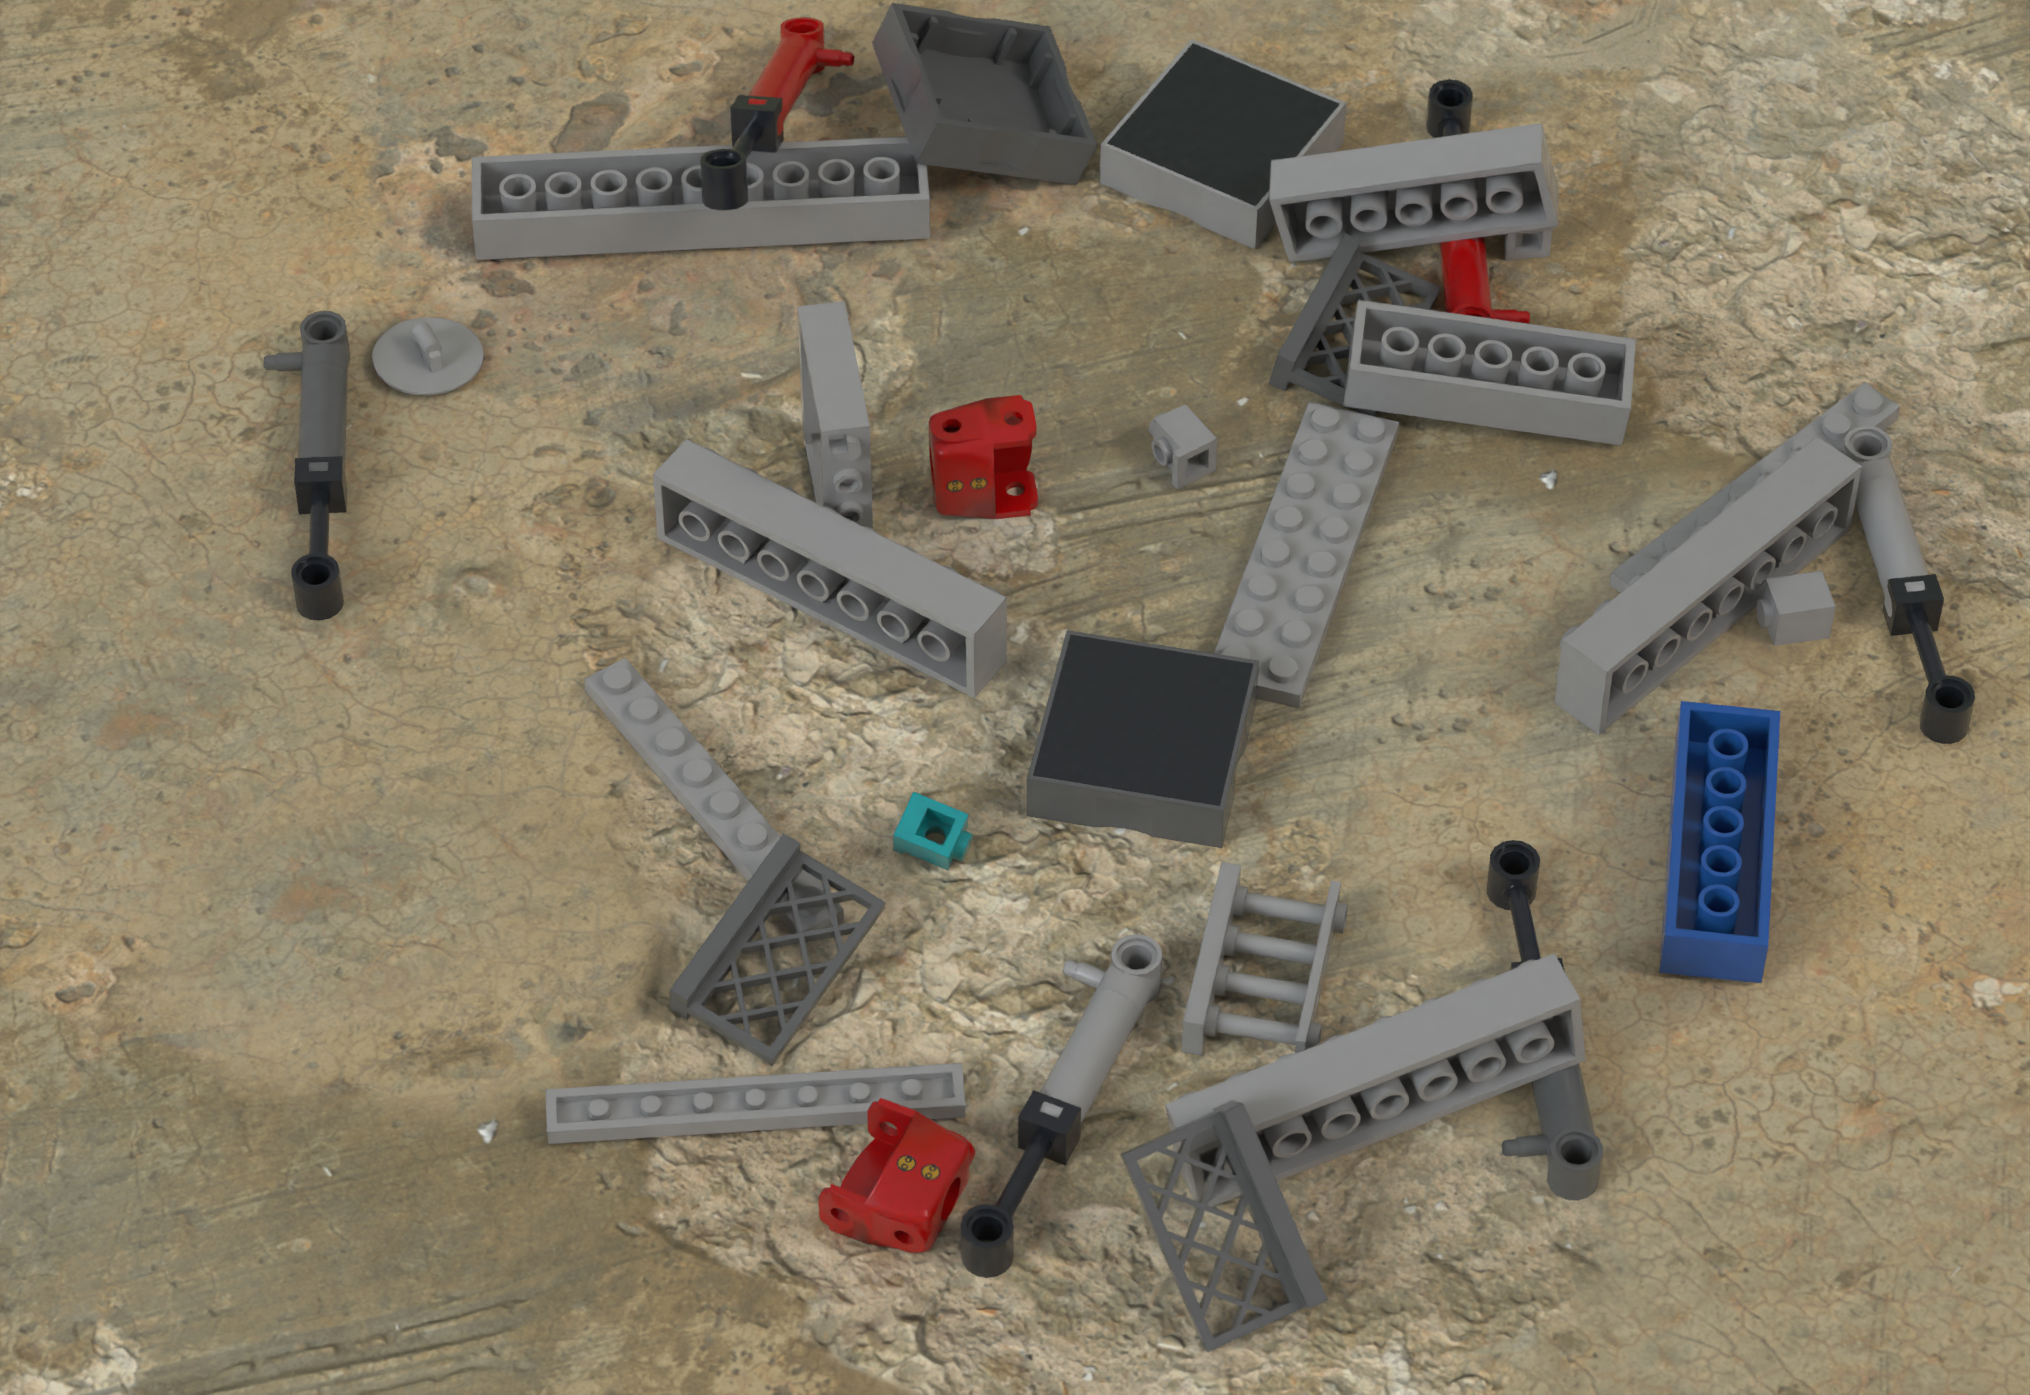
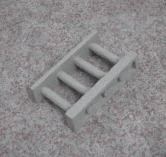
M1221 862L1184 1015L1182 1052L1202 1055L1206 1036L1215 1037L1217 1032L1295 1045V1054L1319 1045L1322 1024L1315 1023L1334 932L1344 933L1348 912V904L1340 903L1341 882L1331 880L1326 905L1250 893L1248 892V887L1240 886L1241 865ZM1245 912L1318 924L1321 925L1316 945L1239 932V926L1233 925L1234 917H1244ZM1235 952L1312 964L1309 982L1307 985L1231 972L1230 966L1223 965L1225 956H1235ZM1226 992L1302 1004L1303 1009L1299 1025L1220 1012L1221 1007L1214 1005L1216 995L1225 996Z

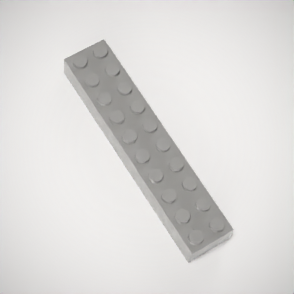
M907 137L782 142L776 153L752 151L746 160L748 203L738 209L719 211L710 209L703 204L700 159L702 155L711 150L732 149V145L472 157V226L476 260L930 238V199L927 165L916 163Z

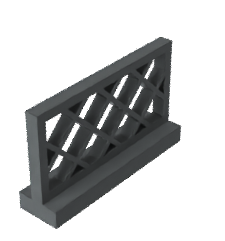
M1345 233L1280 349L1269 385L1286 391L1291 382L1343 405L1347 373L1342 372L1337 360L1349 357L1355 317L1347 318L1341 305L1357 302L1358 300L1370 301L1372 298L1388 295L1392 305L1405 306L1399 293L1410 291L1424 297L1425 300L1423 303L1405 307L1431 310L1439 296L1441 287L1358 251L1362 240ZM1360 269L1377 276L1381 284L1364 288L1357 276ZM1342 332L1349 345L1330 348L1324 335ZM1325 362L1332 376L1320 378L1306 372L1305 369L1309 365ZM1347 407L1356 412L1375 416L1377 413L1374 410Z
M784 833L670 989V1010L686 1020L691 1015L772 1066L884 911L886 903L800 851L801 843ZM804 870L821 880L824 894L796 899L792 884ZM830 886L838 892L831 893ZM787 893L789 901L780 902ZM854 900L868 909L859 922L838 925L834 903ZM827 905L831 927L803 932L798 910ZM792 912L796 933L767 938L764 923L769 916ZM759 931L761 940L752 941ZM850 934V936L843 944L841 936ZM834 937L837 954L832 961L810 965L806 942ZM799 944L803 966L775 971L770 949ZM763 951L768 973L739 978L736 962L742 954ZM731 970L732 979L723 981ZM822 974L817 982L814 983L813 975ZM806 977L809 993L805 999L782 1004L777 982ZM770 983L775 1005L746 1011L742 988ZM735 990L739 1012L719 1016L704 1007L713 994ZM794 1013L786 1024L785 1015ZM778 1016L781 1032L769 1047L751 1035L749 1021ZM742 1023L743 1030L734 1024Z
M1234 1100L1214 1108L1213 1112L1120 1154L1204 1350L1207 1352L1304 1307L1310 1309L1328 1300L1243 1103ZM1213 1127L1220 1143L1212 1166L1186 1156L1194 1134ZM1182 1140L1178 1153L1166 1148ZM1157 1151L1175 1158L1164 1188L1146 1182L1137 1162L1138 1160ZM1225 1157L1233 1174L1221 1170ZM1183 1162L1210 1171L1199 1202L1172 1192ZM1218 1175L1235 1181L1239 1187L1241 1196L1234 1215L1207 1205ZM1150 1190L1162 1194L1157 1206ZM1170 1197L1197 1207L1185 1237L1167 1231L1162 1220ZM1246 1207L1254 1223L1242 1219ZM1205 1211L1231 1220L1220 1251L1194 1241ZM1240 1224L1257 1230L1261 1238L1262 1246L1255 1264L1229 1255ZM1171 1239L1183 1243L1179 1255ZM1191 1246L1218 1256L1207 1286L1188 1280L1184 1271V1265ZM1267 1256L1275 1272L1263 1268ZM1226 1260L1252 1269L1241 1300L1215 1290ZM1261 1273L1279 1280L1287 1301L1268 1310L1250 1304ZM1192 1288L1204 1292L1200 1304ZM1212 1296L1239 1305L1231 1327L1212 1335L1205 1319ZM1247 1309L1259 1313L1243 1321Z

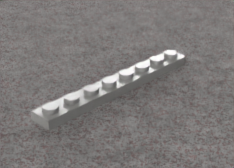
M1864 382L1613 570L1609 585L1618 592H1623L1637 574L1648 572L1658 564L1660 558L1668 549L1678 548L1690 538L1693 531L1701 523H1709L1717 517L1731 499L1742 497L1753 488L1755 482L1762 474L1766 472L1772 473L1782 465L1795 448L1800 447L1802 449L1818 436L1840 452H1843L1845 437L1849 431L1863 425L1874 426L1884 431L1898 420L1900 406Z
M626 658L585 678V692L745 879L749 881L781 836ZM804 870L792 884L796 899L824 894L821 882ZM787 893L780 902L789 901ZM834 903L839 925L844 922V909L839 903ZM827 905L798 910L803 932L831 927ZM792 912L776 914L793 934L796 933Z
M962 1063L546 1089L548 1144L868 1124V1108L872 1102L879 1101L880 1098L916 1110L929 1119L966 1117Z

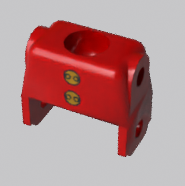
M1022 395L986 398L933 414L928 422L930 476L933 488V503L938 513L943 516L983 519L1031 516V510L1038 506L1035 476L1031 471L1027 470L1032 452V439L1037 435V425L1032 403L1024 400ZM1014 487L1021 488L1024 491L1017 496L1007 493L1010 488Z
M880 1098L879 1101L872 1102L867 1111L868 1132L875 1139L868 1144L855 1160L840 1187L831 1184L829 1188H824L818 1197L819 1217L822 1222L829 1225L830 1231L862 1243L900 1249L910 1253H924L929 1251L935 1244L969 1181L970 1165L976 1155L975 1148L962 1135L944 1128L918 1111ZM885 1122L893 1124L897 1129L890 1127Z

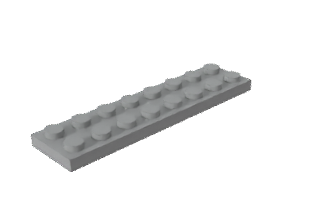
M1308 403L1214 654L1259 661L1258 699L1300 708L1399 432L1398 421L1318 403Z

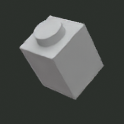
M1815 571L1766 578L1763 599L1757 600L1756 611L1761 628L1767 627L1773 645L1778 646L1830 638L1836 606L1823 572Z

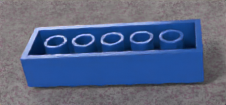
M1681 701L1674 749L1659 973L1762 983L1769 943L1780 711Z

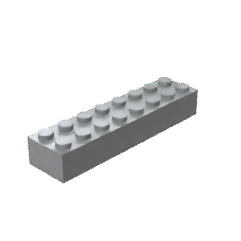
M1818 436L1802 449L1800 447L1795 448L1782 465L1772 473L1766 472L1762 474L1752 489L1740 498L1734 497L1717 517L1709 523H1701L1693 531L1690 538L1678 548L1668 549L1660 558L1658 564L1645 574H1637L1629 582L1626 589L1613 600L1606 599L1603 601L1593 616L1580 626L1574 625L1567 630L1560 642L1561 655L1559 669L1556 674L1555 704L1596 734H1601L1756 607L1757 600L1763 599L1766 578L1797 574L1850 531L1862 466Z
M688 439L653 474L657 537L659 540L973 698L981 692L1006 663L1007 597L999 594L995 589L980 585L960 575L953 568L942 566L918 554L911 547L902 546L881 536L872 528L861 526L839 515L832 508L821 506L799 495L793 489L785 486L782 487L760 476L753 469L742 467L720 456L716 451L704 448Z
M1555 954L1538 960H1529L1520 964L1515 969L1489 979L1477 980L1469 985V987L1451 994L1430 998L1420 1006L1402 1013L1381 1017L1366 1027L1345 1035L1330 1037L1324 1043L1299 1053L1286 1054L1275 1062L1250 1072L1237 1073L1226 1081L1201 1091L1188 1092L1177 1100L1165 1104L1170 1131L1213 1112L1214 1108L1231 1100L1241 1102L1247 1110L1274 1176L1279 1181L1586 1061L1581 1000ZM1213 1127L1194 1134L1186 1155L1187 1157L1210 1166L1213 1165L1220 1147ZM1182 1140L1173 1144L1174 1152L1178 1153ZM1225 1157L1221 1170L1233 1174ZM1183 1162L1180 1172L1193 1199L1199 1202L1210 1171ZM1218 1175L1207 1205L1213 1207L1241 1196L1237 1183Z

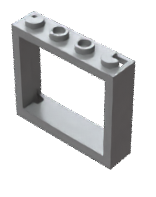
M845 301L798 306L803 440L815 503L830 507L839 515L861 526H868L873 529L870 424Z

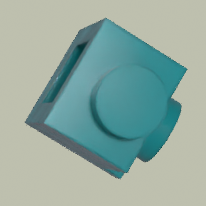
M913 792L894 832L893 851L901 854L905 852L949 870L953 859L961 862L964 860L971 845L973 834L966 831L969 814ZM931 833H939L945 840L942 844H938L926 839V837Z

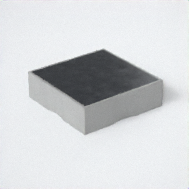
M1191 39L1101 143L1100 183L1152 206L1182 214L1201 227L1256 250L1277 224L1269 201L1271 161L1336 152L1344 142L1346 103Z

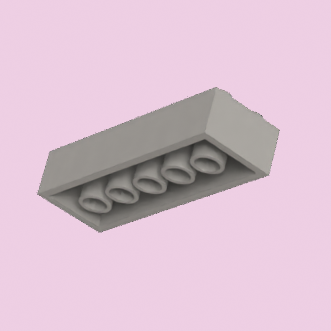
M1539 123L1272 160L1269 201L1290 263L1332 257L1345 233L1362 240L1358 251L1365 253L1558 227L1559 187L1543 125Z
M1358 300L1351 336L1343 406L1622 446L1631 410L1636 339Z

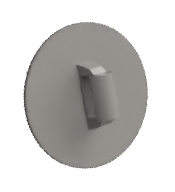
M435 317L411 319L391 327L379 337L372 352V363L377 375L392 388L414 395L444 394L466 385L480 371L484 358L482 344L470 329L455 321Z

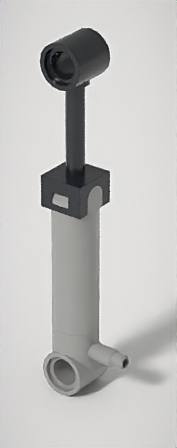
M1864 425L1855 427L1846 435L1842 453L1862 466L1855 505L1885 596L1882 611L1890 636L1912 634L1928 681L1920 716L1921 731L1931 741L1940 744L1956 743L1962 740L1968 732L1975 701V691L1967 681L1956 676L1946 675L1932 633L1933 631H1938L1944 597L1936 574L1929 575L1905 504L1890 458L1892 440L1880 428Z
M1140 934L1127 935L1119 939L1113 946L1111 964L1107 971L1084 962L1078 963L1073 960L1065 962L1063 967L1064 975L1097 989L1040 1092L1032 1091L1018 1117V1148L1025 1151L995 1205L983 1204L969 1209L962 1218L960 1225L962 1264L967 1271L975 1276L983 1278L997 1277L1005 1273L1012 1265L1014 1258V1225L1012 1217L1044 1158L1066 1166L1081 1138V1123L1146 1004L1158 996L1162 980V951L1154 939ZM982 1240H992V1242H983Z

